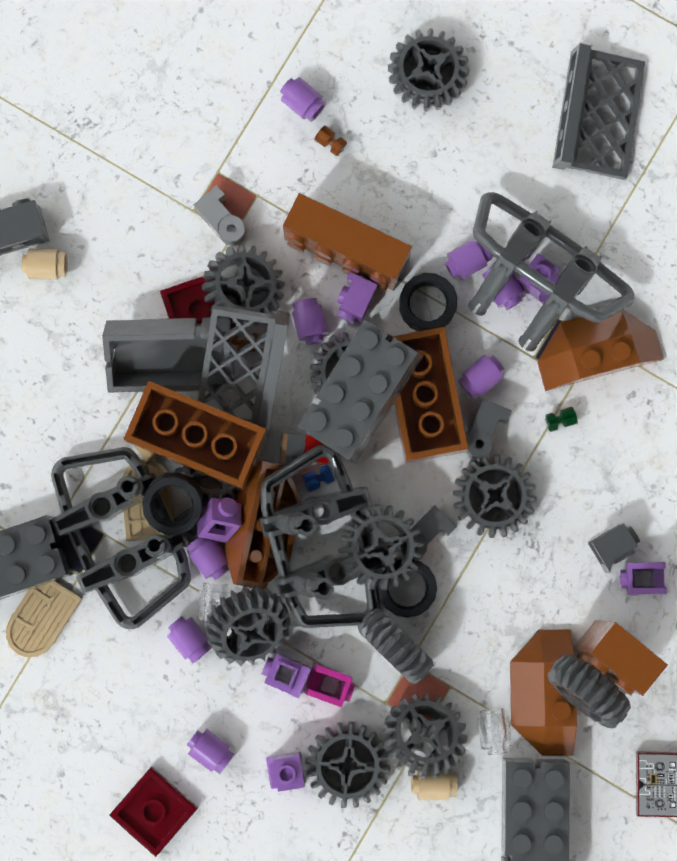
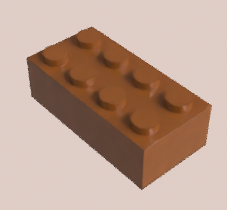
M298 193L283 224L284 238L288 241V246L300 252H304L305 249L315 253V258L324 264L331 265L334 262L342 266V271L346 274L351 272L370 279L371 282L378 285L377 289L386 291L387 288L395 290L410 259L411 245L301 193Z
M445 327L392 336L423 356L394 402L405 463L466 452L468 445Z
M148 381L124 440L132 445L244 490L268 432L266 428Z
M595 620L573 647L578 653L577 657L579 659H583L587 664L592 665L610 679L614 685L618 686L620 691L630 696L633 693L644 696L668 666L667 663L617 622Z

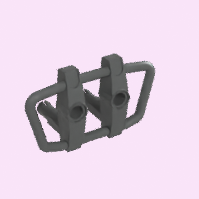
M487 192L480 198L473 227V236L498 260L473 299L468 303V307L472 312L480 303L481 305L475 314L479 316L485 315L491 303L502 291L514 272L520 274L549 295L528 328L518 339L522 348L530 339L531 342L525 350L531 352L537 348V345L566 308L591 322L600 323L633 304L635 300L633 289L600 262L601 255H596L587 248L588 246L583 248L551 226L552 221L545 219L538 214V211L530 213L501 194ZM491 204L521 221L505 248L485 232ZM545 236L573 255L559 275L556 284L524 262L532 256ZM595 274L622 295L598 310L589 307L575 298L581 294Z
M318 445L267 476L261 484V511L263 517L259 518L264 537H269L279 577L276 578L280 597L286 599V603L297 623L304 628L359 626L363 621L362 619L368 613L370 614L375 608L380 609L377 586L373 590L369 589V578L364 583L367 600V610L364 613L308 616L297 596L302 594L308 597L317 596L320 599H327L334 592V587L332 586L344 585L360 575L358 572L356 575L349 577L347 572L353 565H341L342 560L349 558L348 553L334 556L328 555L321 560L291 571L281 534L311 536L315 533L318 525H328L332 521L349 514L350 516L358 514L364 519L362 509L372 506L368 487L353 488L340 455L326 445ZM321 457H326L329 460L341 491L321 496H310L304 501L274 511L273 488ZM320 502L323 505L324 512L317 519L314 515V507ZM366 527L358 537L359 550L357 552L368 545L369 538ZM376 546L373 550L369 551L368 554L373 552L383 553L384 548L381 546ZM372 557L361 561L367 569L374 573L375 570L383 568L378 560ZM337 562L340 568L339 574L332 578L330 568Z
M128 447L64 457L55 463L51 472L52 483L61 510L60 515L51 519L58 537L69 535L85 571L76 576L83 594L96 590L111 616L120 627L125 629L139 628L189 586L191 574L188 557L184 550L187 547L182 534L151 535L145 539L144 543L130 549L121 550L111 558L95 565L80 530L104 521H110L125 510L143 502L148 486L156 477L154 473L149 472L147 466L138 455ZM125 459L138 476V478L124 476L117 482V487L95 493L89 499L73 507L65 483L64 472L71 468ZM158 492L154 501L155 509L164 520L171 521ZM101 499H108L111 505L110 511L106 515L100 516L96 511V504ZM131 554L136 559V567L133 571L126 572L122 569L121 561L123 557ZM173 555L176 560L178 580L133 617L127 616L108 585L129 577H135L142 571Z

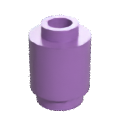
M301 77L295 80L290 78L280 90L283 94L281 101L302 119L307 118L310 122L319 116L326 105V102L322 100V95Z
M472 239L447 253L448 260L445 262V266L453 278L458 276L460 280H463L486 267L487 262L492 260V255L477 240L474 241Z
M490 268L482 274L484 279L487 277L492 268ZM514 274L494 299L498 308L505 306L506 310H509L523 301L520 296L525 292Z
M317 298L295 302L293 304L294 311L292 316L299 341H305L306 345L323 342V336L328 334L322 305L318 304Z
M483 355L462 373L463 377L458 380V383L472 399H475L478 395L482 397L504 378L501 373L504 367L495 356L492 355L488 358L486 355Z
M199 537L187 546V549L190 551L189 557L205 579L212 576L214 580H217L229 571L226 554L217 541Z
M181 616L168 627L171 633L167 638L185 660L188 658L192 664L212 649L208 644V637L192 617L185 620Z
M208 729L203 733L197 730L187 743V746L191 748L188 755L210 772L214 770L221 774L234 756V753L229 750L230 746Z

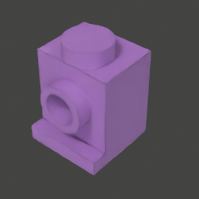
M349 272L347 283L350 286H343L339 294L337 303L341 304L337 316L354 324L355 320L362 323L375 296L378 285Z
M228 497L211 498L206 506L202 508L197 522V537L226 543L241 526V504ZM215 524H220V529H216V528H212V527H213Z

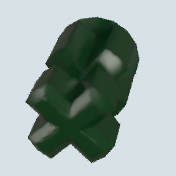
M573 407L560 410V414L557 417L554 413H549L545 416V422L550 432L558 430L560 423L564 427L578 424Z

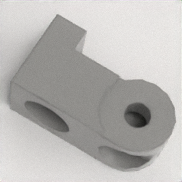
M216 185L193 205L195 211L222 242L229 246H236L245 239V225L239 217L231 215L222 203L226 200L225 194Z

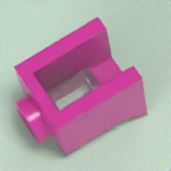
M314 662L304 688V693L342 708L344 701H350L355 684L351 683L353 677Z

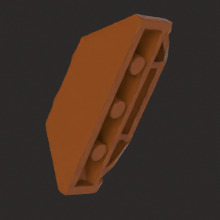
M622 310L600 323L591 322L583 317L560 322L538 359L537 364L544 389L549 391L664 359L656 331L632 314Z
M259 460L250 474L245 489L241 492L237 489V499L235 502L241 504V526L225 545V554L232 582L235 585H244L250 588L257 585L263 590L270 581L279 575L269 537H264L259 518L263 517L261 511V484L267 476L282 468V465ZM291 477L273 488L274 511L301 502L296 485ZM281 534L287 559L290 562L295 535Z
M570 629L538 630L510 661L511 726L542 756H574L577 708L554 689L547 676L551 671L552 665L562 655L571 654L574 656Z

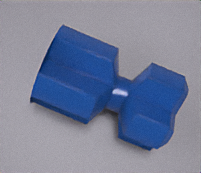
M329 465L321 467L320 474L318 475L314 471L302 475L308 492L320 488L321 481H324L327 485L335 481Z

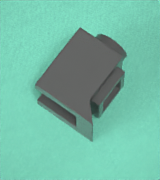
M622 523L588 542V545L604 572L610 573L613 564H617L635 553L634 548L638 546L637 543L640 540L631 526L626 527Z

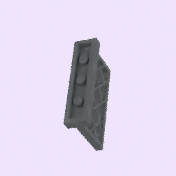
M579 43L571 51L552 168L561 170L570 168L621 180L627 179L645 61L592 50L591 45ZM592 59L602 61L609 72L598 79L591 69ZM623 66L636 69L634 81L626 85L617 71ZM610 75L613 76L621 88L611 97L601 84V81ZM595 86L605 101L593 108L587 99V91ZM623 92L630 101V108L624 114L620 112L612 100ZM605 104L610 107L616 116V119L608 125L604 124L596 112ZM591 115L600 129L590 137L582 128L583 119ZM618 121L626 131L625 139L619 143L616 142L608 130L609 127ZM601 133L604 134L612 146L611 149L602 155L591 141ZM580 136H581V138L583 139V142L579 144ZM585 144L595 157V160L589 164L576 161L578 149ZM615 151L621 159L620 170L611 169L603 157Z
M213 305L198 401L206 404L214 398L223 408L222 411L234 416L236 414L233 410L246 403L252 411V418L244 420L266 428L268 432L266 437H268L287 335L289 312L276 310V314L273 315ZM217 317L232 318L237 326L224 334L216 324ZM253 322L267 323V332L256 339L247 329V326ZM242 331L250 343L237 350L229 338ZM215 333L219 336L216 340H214ZM263 341H265L264 349L260 345V343H262ZM224 343L232 354L219 362L212 353V349ZM255 347L262 356V360L250 366L242 355ZM237 359L245 371L232 378L224 367ZM211 361L214 366L209 369ZM260 369L258 376L255 372ZM219 370L228 382L215 390L209 383L208 377ZM250 375L256 382L257 388L245 394L237 383ZM233 387L241 398L228 406L220 394ZM207 389L209 391V394L205 396V392ZM253 397H255L254 404H253V402L250 400V399H252Z

